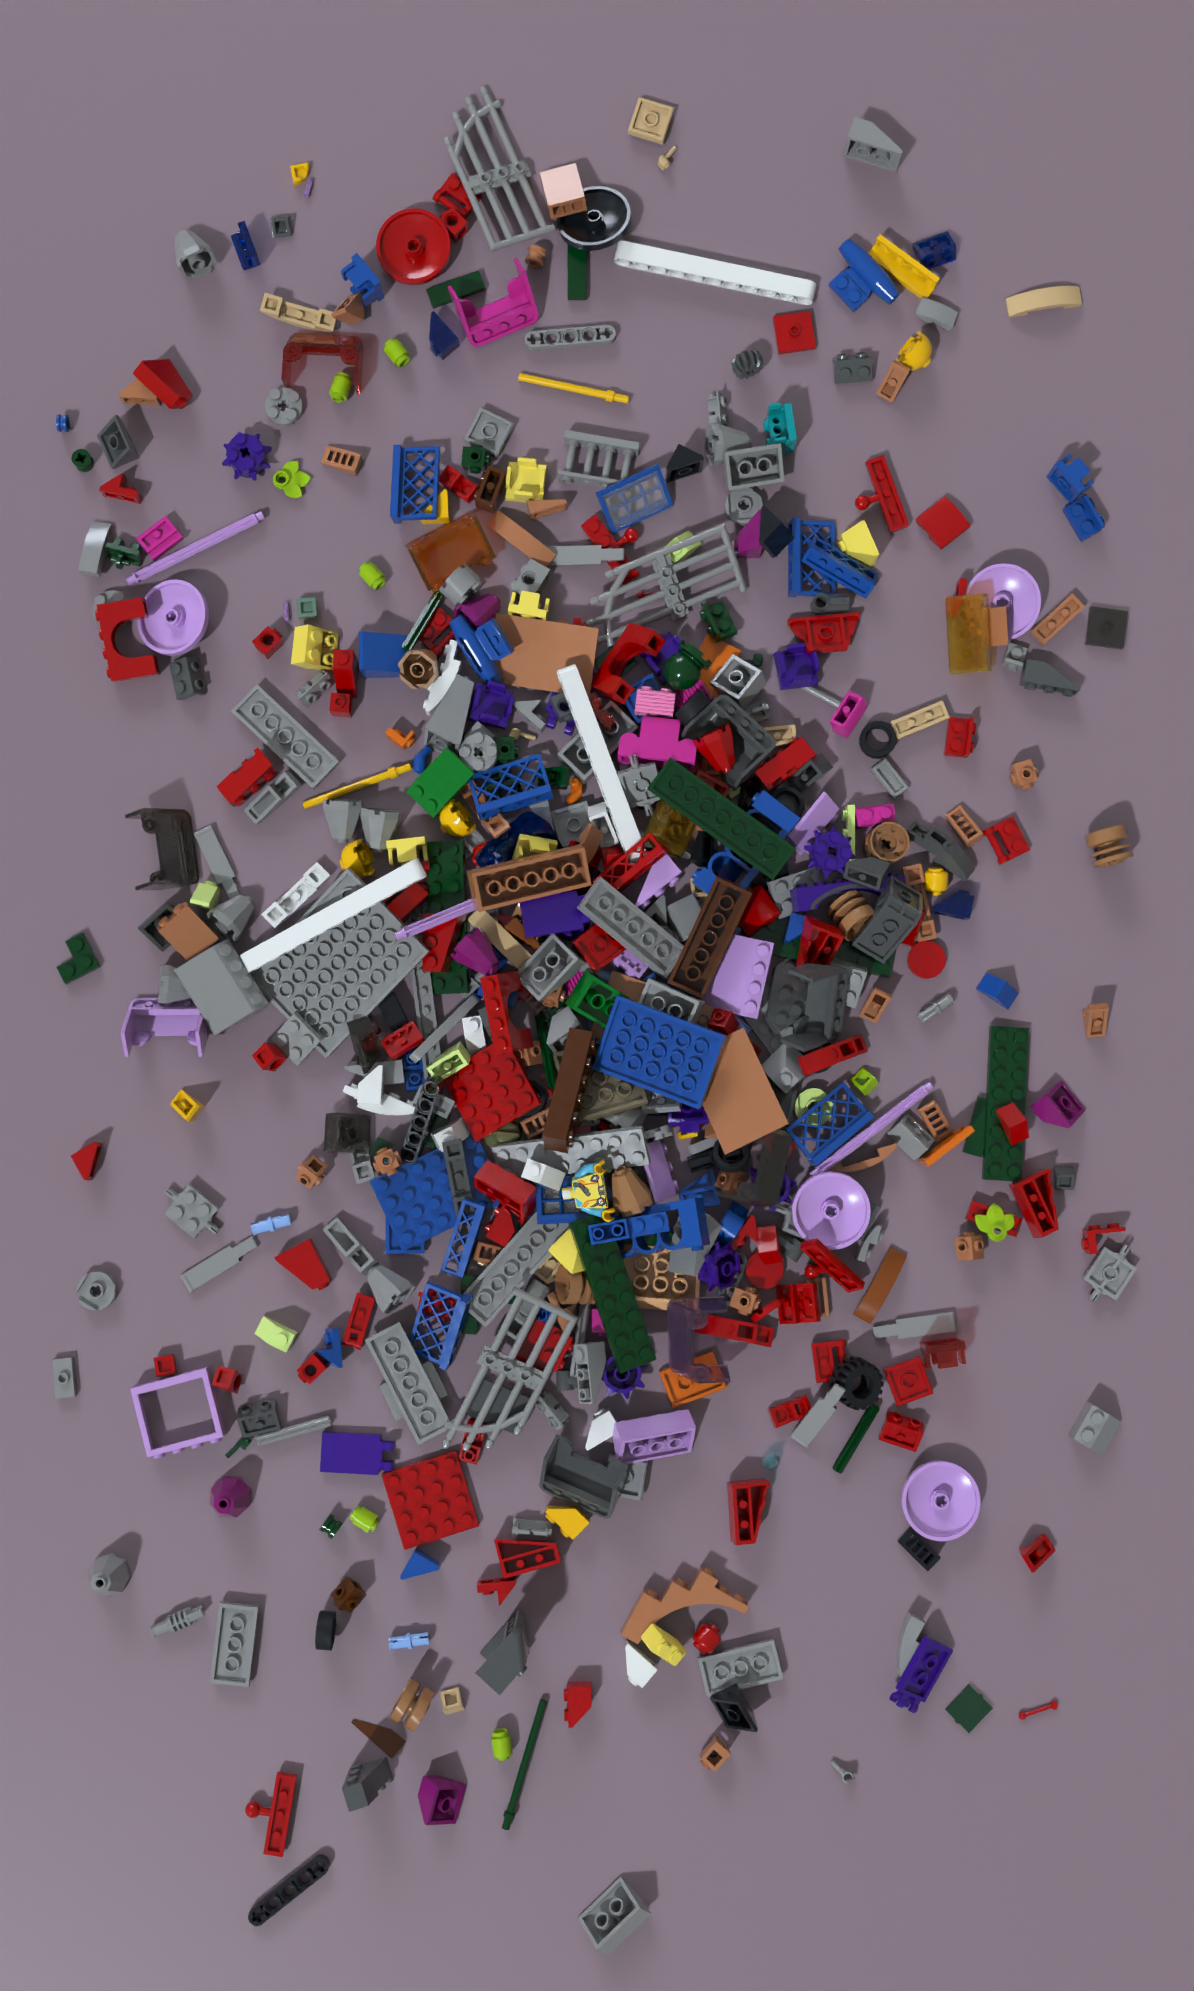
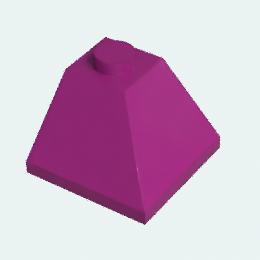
M761 509L757 511L740 531L737 540H734V552H737V558H760L763 548L759 543Z
M1062 1080L1041 1095L1030 1106L1042 1122L1070 1128L1085 1112V1108Z
M438 1775L423 1776L418 1799L424 1824H456L467 1785Z

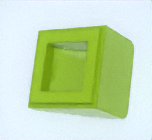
M864 1067L849 1080L864 1096H867L879 1084L877 1079Z

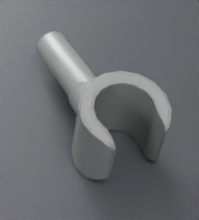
M833 1760L830 1764L842 1776V1781L850 1786L846 1782V1777L851 1775L855 1780V1776L851 1772H846Z

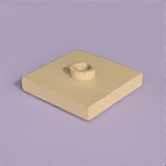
M638 97L628 128V135L663 145L674 107Z

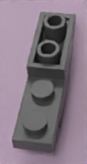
M914 821L906 830L911 841L936 856L934 862L957 877L967 881L974 872L975 868L963 850L935 826L929 830Z

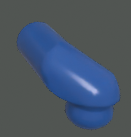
M425 746L414 757V772L417 774H421L426 769V758L432 753V749L429 746Z

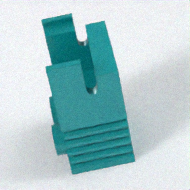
M781 402L769 404L766 420H763L764 432L768 433L766 445L781 443L782 454L793 453L797 436L792 404L787 403L782 407Z

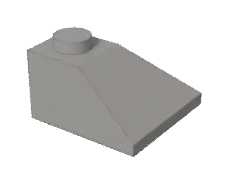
M569 1006L559 1009L552 1016L546 1043L553 1053L564 1050L570 1027L584 1030Z
M783 1043L762 1064V1068L770 1079L788 1094L805 1077L797 1059L803 1055L796 1048Z

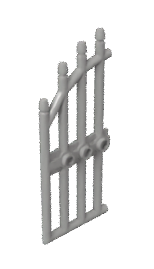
M482 86L480 91L486 106L477 111L470 96L466 97L465 101L471 117L464 125L460 114L457 111L453 112V119L458 128L459 135L455 147L449 137L444 138V143L490 249L493 252L554 232L555 226L554 224L547 225L527 178L532 176L528 164L525 162V159L518 160L496 110L501 108L500 101L493 102L487 88ZM488 113H490L512 162L511 164L502 166L481 120ZM474 124L478 129L495 169L485 172L468 135ZM463 144H465L477 172L476 175L467 177L459 159ZM520 181L540 228L530 231L510 186L511 183ZM503 186L523 232L522 234L512 235L492 189ZM486 192L506 239L498 242L495 241L475 195Z
M725 523L607 571L605 573L606 578L618 575L610 590L589 600L591 605L606 601L604 613L585 623L587 627H593L595 624L604 622L605 634L598 636L597 644L607 642V646L610 647L614 645L613 638L622 635L628 626L627 624L612 630L611 619L664 597L666 609L632 622L644 626L669 615L671 620L681 618L689 614L688 607L739 587L740 592L746 591L747 587ZM716 534H721L724 544L672 565L670 553ZM727 551L730 562L680 583L678 582L676 571ZM648 562L652 563L654 573L621 586L629 570ZM733 569L736 580L688 600L684 599L682 589ZM658 580L660 591L612 610L616 596Z
M513 1287L511 1294L515 1295L516 1298L491 1347L485 1345L476 1362L481 1367L454 1421L447 1420L444 1427L449 1428L442 1447L447 1449L450 1446L451 1440H453L457 1431L469 1433L466 1438L467 1440L463 1444L462 1449L464 1451L470 1449L477 1434L486 1432L491 1433L485 1447L491 1449L500 1431L516 1422L518 1424L515 1426L513 1433L519 1435L579 1316ZM524 1299L534 1305L509 1355L498 1351ZM540 1308L551 1312L527 1362L524 1363L515 1358ZM560 1316L569 1321L544 1371L533 1367L557 1317ZM488 1369L498 1372L499 1375L473 1426L461 1424ZM508 1377L517 1381L496 1423L482 1425L505 1378ZM523 1385L534 1389L524 1410L508 1417Z

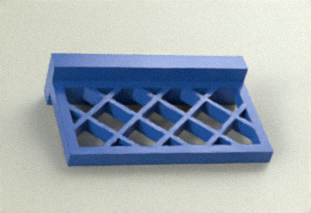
M393 445L390 517L394 524H401L405 520L437 519L440 469L439 446L402 448L401 445ZM435 452V458L429 463L424 457L428 453ZM415 453L418 456L412 463L407 460V454ZM423 460L427 465L419 472L414 466ZM431 468L434 471V476L427 480L423 475ZM413 469L417 475L409 481L406 478V474ZM421 477L426 483L420 489H417L413 484ZM430 486L433 488V493L427 498L422 492ZM412 487L416 493L408 498L405 492ZM421 495L425 501L417 507L413 501ZM428 503L433 507L432 514H424L421 510ZM410 504L416 509L411 514L404 515V509Z
M792 518L788 522V530L795 538L788 544V597H815L818 593H825L826 595L835 594V581L833 579H829L828 576L816 569L807 574L802 569L804 562L801 561L805 554L802 551V546L805 543L810 545L811 541L809 539L814 534L835 547V522L800 520V518ZM802 526H809L813 531L808 538L802 532ZM821 527H829L830 535L827 538L818 531ZM814 571L823 578L818 584L810 578ZM806 579L814 587L811 591H802V583ZM824 580L830 585V592H824L819 587Z
M540 753L493 767L487 771L476 772L469 781L480 821L494 817L499 813L504 814L553 799ZM538 760L539 766L536 771L527 768L530 762ZM516 766L522 769L517 777L509 773ZM525 771L533 774L530 782L521 779ZM499 772L503 774L499 782L491 779L494 773ZM507 776L515 780L511 788L503 785ZM536 777L544 779L545 785L537 787L533 785ZM482 778L485 781L481 788L473 784L472 780ZM488 782L496 785L493 793L484 790ZM518 782L527 786L524 791L517 792L514 790ZM500 787L509 791L506 797L500 798L496 796ZM482 793L490 797L486 803L479 805L478 799Z
M843 1081L787 1127L785 1131L807 1157L810 1165L817 1166L873 1119L874 1116L865 1109ZM841 1088L847 1093L846 1101L836 1100L837 1091ZM825 1101L833 1102L832 1113L822 1112V1105ZM836 1103L846 1104L845 1115L835 1113ZM849 1104L856 1105L859 1108L860 1112L856 1116L848 1115ZM811 1113L818 1114L817 1125L808 1124V1116ZM822 1115L831 1116V1127L821 1126ZM835 1116L845 1117L843 1127H834ZM796 1126H804L803 1137H796L792 1129ZM807 1127L817 1128L816 1139L806 1138ZM821 1128L830 1129V1138L827 1140L820 1139ZM806 1140L816 1141V1148L811 1154L806 1149Z
M430 1281L426 1283L410 1336L412 1345L415 1340L420 1339L424 1346L423 1349L414 1347L418 1356L439 1364V1368L445 1371L453 1364L473 1298L472 1295L467 1293L461 1295ZM429 1290L437 1291L439 1298L432 1300ZM452 1297L457 1299L456 1305L450 1307L445 1298ZM441 1300L446 1310L438 1312L434 1303ZM430 1305L434 1312V1315L429 1317L424 1312V1307ZM448 1313L451 1322L444 1324L440 1315ZM436 1317L440 1327L433 1329L429 1320ZM425 1322L429 1329L424 1334H422L419 1328V1324ZM443 1330L446 1338L440 1341L435 1332ZM431 1334L435 1344L428 1346L424 1337ZM437 1346L441 1353L440 1358L434 1356L430 1349Z

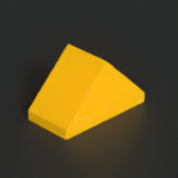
M446 489L438 495L437 519L420 520L422 524L450 523L449 496ZM429 505L423 513L432 514L433 507Z
M182 1089L170 1103L188 1122H194L205 1108L203 1104Z

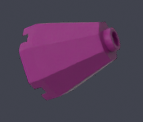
M487 593L457 605L454 608L453 615L456 618L462 614L474 629L477 630L480 625L495 618L496 613H499L501 609V601L496 595Z
M476 927L474 929L476 933L473 935L468 933L454 948L456 953H451L450 956L455 961L483 975H493L499 969L498 964L500 960L486 933L481 928Z
M224 1476L211 1488L210 1506L220 1517L237 1518L250 1506L251 1489L241 1477Z

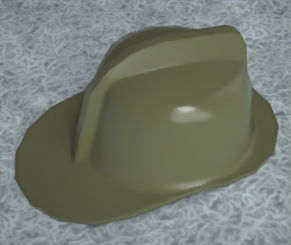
M514 1120L482 1141L487 1146L493 1147L494 1144L524 1141L526 1133L520 1121Z

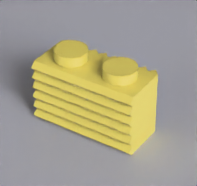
M651 1624L641 1636V1639L651 1652L673 1666H676L687 1652L678 1639L655 1624Z

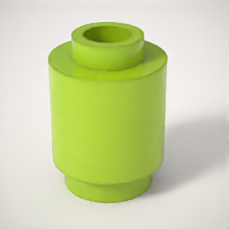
M391 338L384 344V352L395 366L402 368L411 360L409 352L399 339Z
M338 372L337 376H334L329 391L333 401L342 403V401L347 400L352 385V378L348 374Z
M365 562L359 568V576L371 589L373 588L377 591L386 583L385 575L373 562Z
M358 1505L349 1518L353 1521L352 1524L367 1533L370 1530L374 1532L380 1522L377 1520L378 1515Z
M500 1728L492 1731L491 1743L494 1758H498L499 1761L508 1760L513 1754L511 1736L508 1733V1729Z

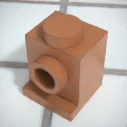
M715 1735L712 1741L700 1753L701 1764L707 1770L711 1768L716 1772L731 1755L730 1748ZM713 1750L717 1752L715 1756L710 1755Z

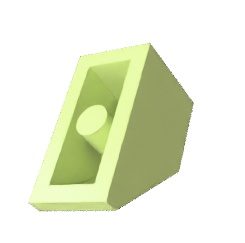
M687 531L675 537L665 547L694 535ZM699 541L670 553L672 565L688 558L702 545Z
M205 881V884L199 883L190 899V903L210 910L218 905L221 889L216 886L217 883Z
M460 1041L445 1050L426 1069L431 1076L439 1075L445 1079L469 1065L471 1055Z
M263 1316L255 1334L269 1345L287 1353L291 1349L298 1332Z

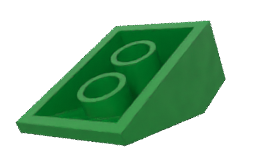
M446 747L406 792L428 814L435 818L440 815L441 810L448 802L457 797L474 776L475 772L449 747Z
M584 971L565 1004L606 1028L616 996L619 995L630 1000L632 999L587 971Z

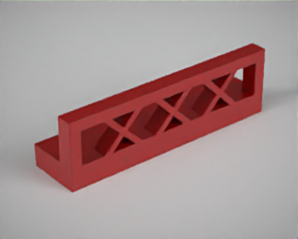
M649 832L598 877H610V885L621 893L665 856L669 850L665 845L659 843L652 832ZM651 839L656 847L650 852L644 851L645 843ZM640 853L639 861L636 864H629L630 855ZM625 865V873L622 876H615L616 867Z

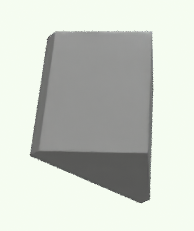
M691 894L666 907L667 923L672 932L677 934L681 944L687 941L702 909L695 894Z

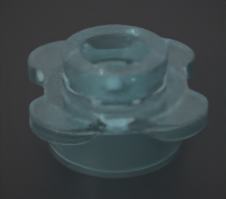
M774 1452L769 1454L761 1461L764 1465L763 1469L769 1468V1470L775 1468L779 1464L778 1460L780 1457L776 1456Z

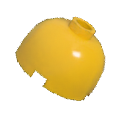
M921 331L916 332L918 334L916 338L911 336L898 353L901 357L899 359L896 358L898 362L909 367L910 371L918 370L921 367L925 368L931 362L932 345L927 336Z
M452 799L440 812V828L445 834H450L453 837H465L476 829V823H471L469 818H472V815L461 802L455 803V799Z
M363 839L348 843L343 848L340 859L341 868L343 870L350 868L359 878L373 875L375 872V868H372L371 863L375 862L371 848L367 847L366 843L362 842Z

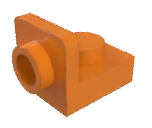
M389 727L385 732L386 737L402 750L412 747L416 741L415 732L412 730L405 738H403L405 735L397 728L393 730Z

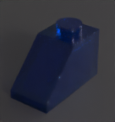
M433 311L430 319V350L436 357L439 355L444 360L460 346L459 339Z
M958 890V892L953 893L930 908V913L968 920L971 916L974 896L969 895L970 892Z

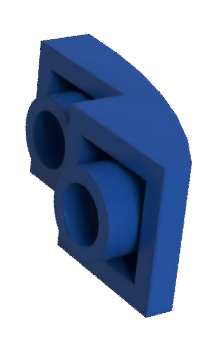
M416 1049L402 1055L407 1092L418 1091L420 1085L425 1083L422 1058L416 1064L409 1058Z

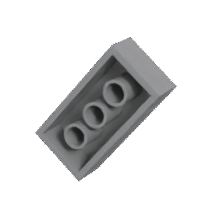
M612 700L595 716L611 758L618 752L619 741L623 734H636L638 732V726ZM578 733L557 753V757L565 766L571 767L570 771L585 785L595 774Z

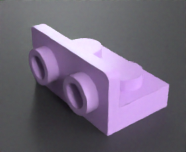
M627 949L609 962L616 969H622L625 972L624 975L638 980L648 968L647 965Z

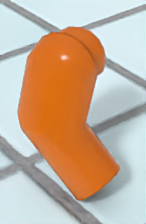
M577 777L570 780L571 794L564 799L569 806L573 805L583 795V784Z

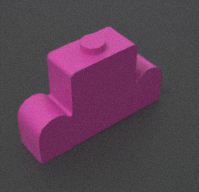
M663 716L642 717L640 737H637L634 733H625L621 736L618 749V764L631 765L629 756L632 755L633 757V754H636L639 764L655 761L657 768H663L668 759L672 758L688 771L694 772L697 748L691 739H683L679 742L680 720L668 719Z

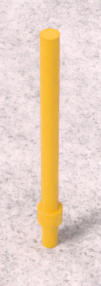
M519 373L518 381L603 398L605 401L612 403L617 401L628 404L629 396L617 394L612 390L603 391Z
M410 763L396 768L395 766L388 768L386 772L302 802L304 809L323 803L324 799L331 800L383 780L397 778L398 775L412 770Z

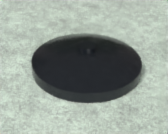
M592 186L583 188L587 210L556 218L559 234L567 244L580 250L595 251L610 247L624 237L631 225L632 217L629 202L623 194L609 187Z

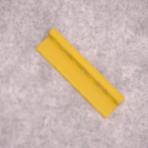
M879 234L875 245L869 251L872 258L890 277L920 299L922 297L928 299L936 289L940 278Z

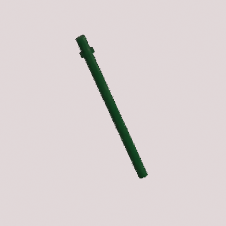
M543 1699L539 1701L508 1808L503 1814L505 1818L502 1829L509 1830L512 1820L515 1819V1808L547 1705V1701Z

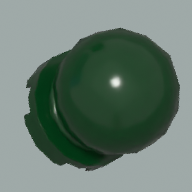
M682 640L678 645L680 652L673 654L667 659L663 671L665 681L670 687L677 690L692 688L697 684L701 676V669L708 670L712 665L709 659L705 661L701 657L703 655L701 651L690 643L686 645L685 641Z

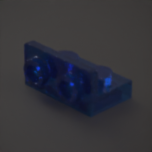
M242 221L238 223L240 231L231 235V239L241 266L245 271L259 266L261 263L246 223Z
M948 231L913 243V251L918 257L920 264L928 270L956 260V244Z

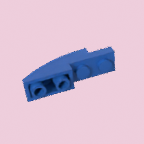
M667 1211L588 1225L591 1245L671 1231Z

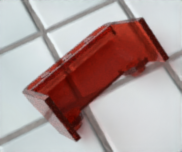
M292 334L283 349L281 379L284 386L290 388L292 362L300 360L303 354L340 356L343 363L354 365L353 383L357 394H361L364 350L362 340L357 336Z

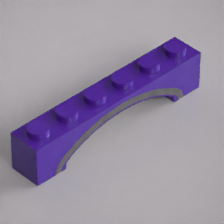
M898 872L888 873L887 879L879 891L853 881L844 882V879L832 880V884H826L825 881L815 882L814 886L808 887L807 883L798 884L795 889L790 890L793 913L816 910L817 905L822 900L842 891L859 890L880 896L890 876L906 884L905 875L898 876Z

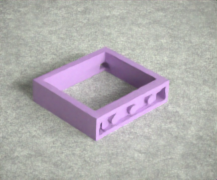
M210 1366L130 1388L147 1457L153 1456L154 1459L165 1456V1452L172 1451L175 1454L184 1451V1447L191 1446L192 1449L201 1447L203 1442L210 1441L211 1444L222 1441L221 1437L227 1434L215 1386L211 1385L213 1377ZM202 1377L216 1432L154 1448L141 1394Z

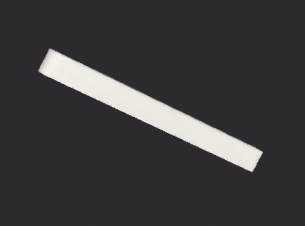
M619 241L617 243L614 263L619 266L802 305H811L813 303L816 283L811 280L628 241Z
M573 664L556 670L557 676L622 849L626 853L641 840V836L576 665ZM640 853L630 855L629 864H636L639 861Z
M416 858L244 952L240 957L249 973L255 971L425 878L427 874L419 859Z

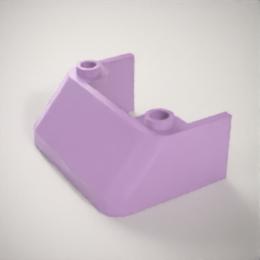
M157 998L134 999L129 1004L120 1032L124 1055L129 1057L132 1046L145 1045L150 1040V1036H187L188 1042L197 1046L198 1056L203 1057L207 1042V1023L191 998L167 1004L157 1003Z

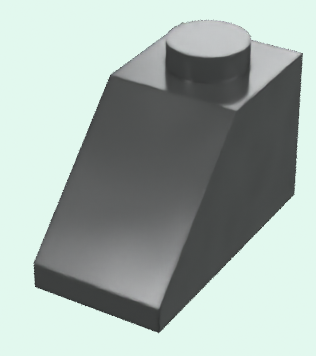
M820 753L810 759L787 782L791 787L802 793L827 774L833 766Z
M875 857L847 861L843 878L879 891L887 879L890 863Z

